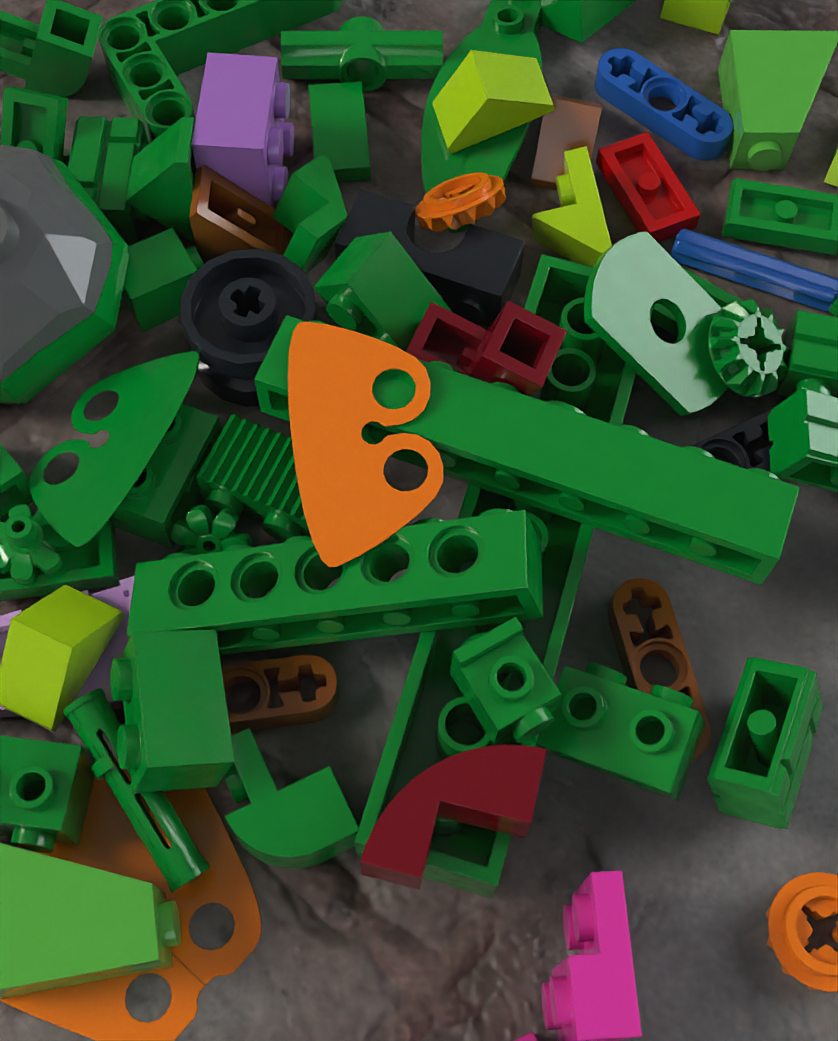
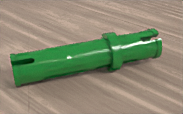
M102 688L95 689L73 701L63 710V713L71 721L95 762L90 767L97 781L106 780L133 825L135 832L141 838L169 884V890L173 893L211 868L208 861L205 862L177 815L174 806L163 791L132 792V783L123 769L120 768L118 759L114 756L103 738L105 733L117 755V734L119 726L123 724L106 699L104 690ZM141 794L145 799L146 803L148 804L149 808L151 809L152 813L154 814L155 818L157 819L158 823L160 824L161 828L163 829L164 833L171 842V847H169V845L167 844L166 840L164 839L163 835L161 834L160 830L158 829L157 825L155 824L145 805L141 801Z

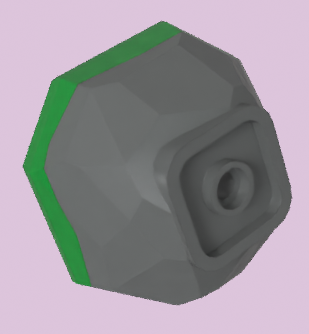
M1 144L0 403L26 404L115 331L130 255L127 252L128 245L65 163L33 149Z

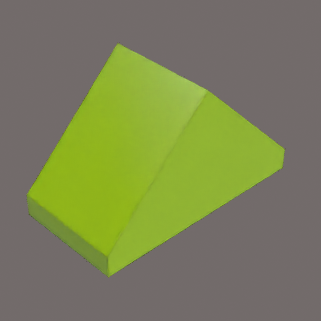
M471 50L432 102L450 154L555 111L537 58Z
M63 585L11 618L0 665V706L56 733L65 717L63 710L75 701L125 617L124 612L68 585Z

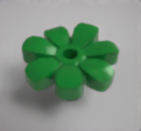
M26 504L12 507L9 510V519L6 523L0 522V573L4 574L10 571L14 582L29 585L36 579L37 567L45 575L56 573L63 566V562L56 552H68L73 548V545L63 539L50 526L39 509L33 516L31 509Z
M206 505L193 507L187 513L186 520H178L174 524L170 534L175 543L182 545L176 553L191 555L221 552L231 545L252 546V539L248 533L235 532L239 516L234 511L225 508L220 511L216 518H213Z

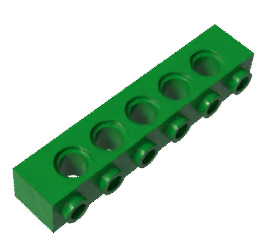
M490 509L475 517L446 521L439 518L420 519L410 526L402 527L385 541L359 557L337 567H328L321 560L309 536H295L287 539L284 543L257 547L240 544L231 545L221 552L199 555L172 553L166 555L162 560L136 563L126 636L130 638L131 633L137 631L216 630L219 655L504 623L514 617L518 621L543 618L541 542L526 510ZM476 560L466 571L455 573L462 564ZM407 569L401 577L390 581L397 572ZM340 578L336 584L326 589L331 582Z

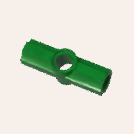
M361 16L345 21L339 31H281L280 46L283 79H340L341 83L362 81L363 92H369L380 88L386 79H435L443 66L442 30L385 31L379 21Z

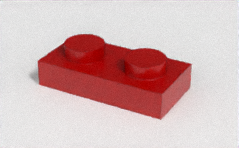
M648 131L598 149L596 165L637 232H648L657 242L676 236L681 229L692 230L697 227L701 215Z

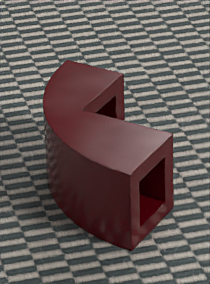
M507 301L488 330L431 302L406 352L428 363L432 361L447 363L456 368L461 374L488 383H507L520 390L522 394L529 396L543 386L567 331L510 301Z
M527 745L485 746L450 756L417 775L398 792L375 823L360 860L362 875L420 890L437 817L524 838L532 822L547 749Z

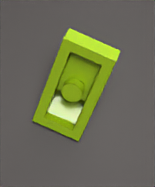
M585 146L564 151L565 174L556 176L561 207L535 213L531 218L535 241L575 263L593 267L598 258L612 246L588 149Z

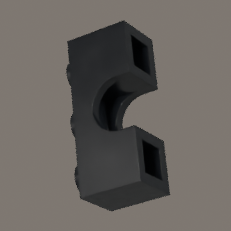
M363 189L360 190L335 240L336 260L355 237L391 231L454 314L476 325L483 324L490 327L507 301H510L519 280L525 241L469 224L463 240L455 248L439 253L428 252L414 244L415 206Z

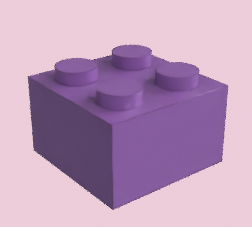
M207 53L191 142L196 169L205 165L276 209L277 201H280L288 184L287 167H282L283 156L292 157L294 150V124L284 120L288 119L290 86L289 83L280 82L277 57Z

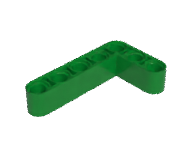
M156 0L105 21L100 27L98 38L114 88L131 117L139 118L141 122H144L148 141L152 142L180 118L194 117V120H196L192 101L177 75L206 64L207 53L232 54L280 35L281 31H290L330 15L339 9L343 0Z

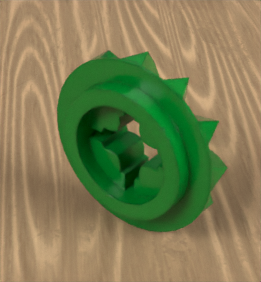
M754 299L732 302L722 307L715 314L710 324L708 345L712 363L723 382L734 392L742 396L759 397L776 391L778 382L785 378L788 372V367L784 360L789 356L791 350L783 345L781 339L785 328L776 327L773 324L772 308L759 309ZM749 338L750 343L758 347L759 356H757L754 349L748 348V345L741 344L740 341Z

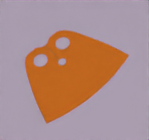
M123 769L129 781L131 782V776L129 775L128 771L126 769ZM94 778L79 845L55 843L52 853L36 852L152 883L166 893V902L175 900L181 922V945L171 947L173 967L0 999V1001L95 1041H174L195 1018L200 991L211 979L235 972L254 950L261 934V917L251 882L205 788L163 791L174 806L177 815L205 862L208 861L211 868L173 893L169 890V884L141 838L135 832L133 825L105 779L97 781ZM141 794V801L145 805L146 809L148 810L149 814L151 815L152 819L154 820L155 824L157 825L167 844L169 845V847H171V842L169 841L168 837L164 833L163 829L161 828L160 824L158 823L157 819L155 818L154 814L152 813L151 809L149 808L148 804L146 803L145 799ZM208 903H219L227 907L233 915L235 923L230 940L221 948L214 950L202 949L197 946L190 937L189 932L192 915L198 908ZM146 973L158 974L165 978L170 985L172 994L171 1003L166 1013L158 1020L152 1022H140L131 1017L125 1003L126 991L131 982L139 975Z

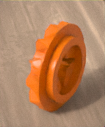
M476 172L457 176L440 183L429 190L415 208V214L420 227L431 229L434 232H441L448 228L457 230L463 225L475 224V221L481 217L491 216L495 208L500 207L506 200L503 179L499 176Z
M825 872L800 875L779 888L771 906L765 913L768 918L769 933L766 945L774 951L781 963L782 972L793 976L799 982L806 985L809 990L838 992V950L835 951L827 944L808 951L804 949L809 943L807 939L813 932L811 925L806 920L808 918L807 914L819 921L838 913V875ZM837 920L835 922L837 926L833 929L831 936L833 940L838 944Z

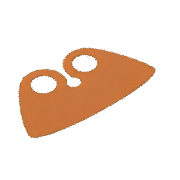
M305 321L298 323L293 331L288 357V407L293 455L301 502L312 542L321 560L328 567H337L379 545L419 515L437 496L443 484V463L439 452L431 442L416 434L400 433L387 435L378 444H368L361 436L362 428L367 423L379 422L386 427L402 425L414 420L425 410L430 398L431 383L424 365L411 354L379 339L328 324ZM400 369L407 372L413 378L416 385L415 395L412 401L405 407L387 409L374 399L372 386L376 377L383 371ZM402 449L420 453L428 466V475L424 483L411 491H399L392 488L383 474L387 458L394 452Z

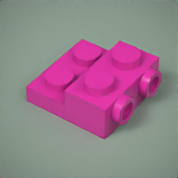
M622 870L591 872L572 894V904L563 906V927L566 947L568 950H578L579 955L567 956L552 969V976H550L549 982L542 983V1009L546 1030H557L558 1041H627L642 1037Z

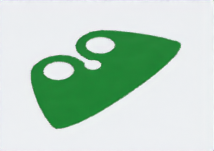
M199 352L178 353L117 372L96 382L85 390L77 400L71 416V423L74 429L91 435L106 430L110 435L108 441L98 448L91 447L88 441L77 439L60 443L43 455L29 477V489L33 501L50 526L73 546L82 547L105 526L144 471L189 391L197 372L200 360ZM103 391H114L118 394V404L111 414L98 421H90L85 418L84 409L86 404L95 395ZM153 408V410L149 413V415H148V416L146 417V419L144 420V417H145L146 413ZM72 452L77 454L79 465L69 479L55 485L45 482L44 471L54 458L63 453Z

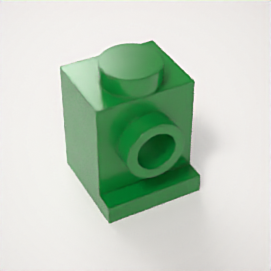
M516 617L459 647L452 654L450 674L493 745L513 735L517 743H521L546 729L554 721L551 712L555 711L561 696L560 691L522 634L523 627ZM510 671L514 672L523 687L516 691L505 690L499 685L497 678Z

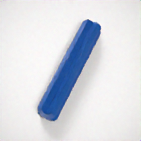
M681 229L671 250V257L677 263L822 311H829L833 302L838 297V278L688 229Z

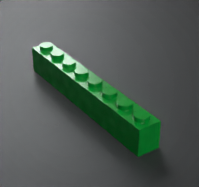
M286 315L254 380L261 412L290 422L288 407L289 347L297 324L305 321ZM316 320L308 321V322H313V323L326 324V323H324V322L316 321ZM419 360L426 368L431 383L430 398L425 410L420 415L402 425L386 427L379 422H370L362 428L361 436L368 444H378L387 435L400 433L419 435L430 441L439 452L443 463V475L759 585H762L780 559L800 489L798 486L781 481L779 477L767 470L759 468L745 469L715 459L712 454L701 448L693 446L679 447L652 438L638 427L625 424L616 426L586 416L583 411L575 406L565 403L551 404L524 395L520 390L507 383H488L461 374L453 366L439 361L428 363ZM389 369L376 377L372 386V393L374 399L381 406L387 409H399L412 401L416 385L413 378L407 372L400 369ZM402 449L390 456L428 470L426 460L420 453L413 450Z

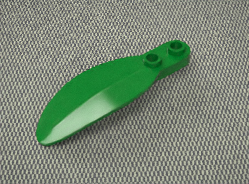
M490 0L482 24L459 43L441 67L430 90L422 123L421 165L425 194L442 182L469 173L483 172L488 175L499 176L504 182L525 139L531 121L450 154L432 102L471 50L537 58L542 72L541 51L537 40L542 23L541 0ZM469 224L463 225L457 230L448 228L445 231L458 233L468 229Z

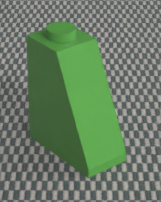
M730 30L718 67L722 106L733 121V129L727 144L730 169L756 171L785 169L838 43V31Z
M0 843V999L173 967L171 947L181 945L179 910L176 901L166 902V893L154 884Z

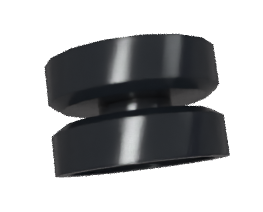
M261 249L233 250L208 260L190 277L181 296V323L189 343V351L199 352L200 360L197 373L203 385L222 400L246 407L260 406L254 379L285 316L288 315L306 322L311 320L317 321L314 288L303 269L283 255Z

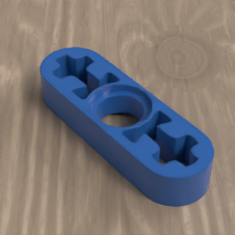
M615 48L605 52L600 57L594 86L601 98L694 159L708 161L716 159L724 153L733 129V121L727 111L635 51L626 48ZM655 97H664L671 100L676 108L669 111L658 110L649 103V100Z

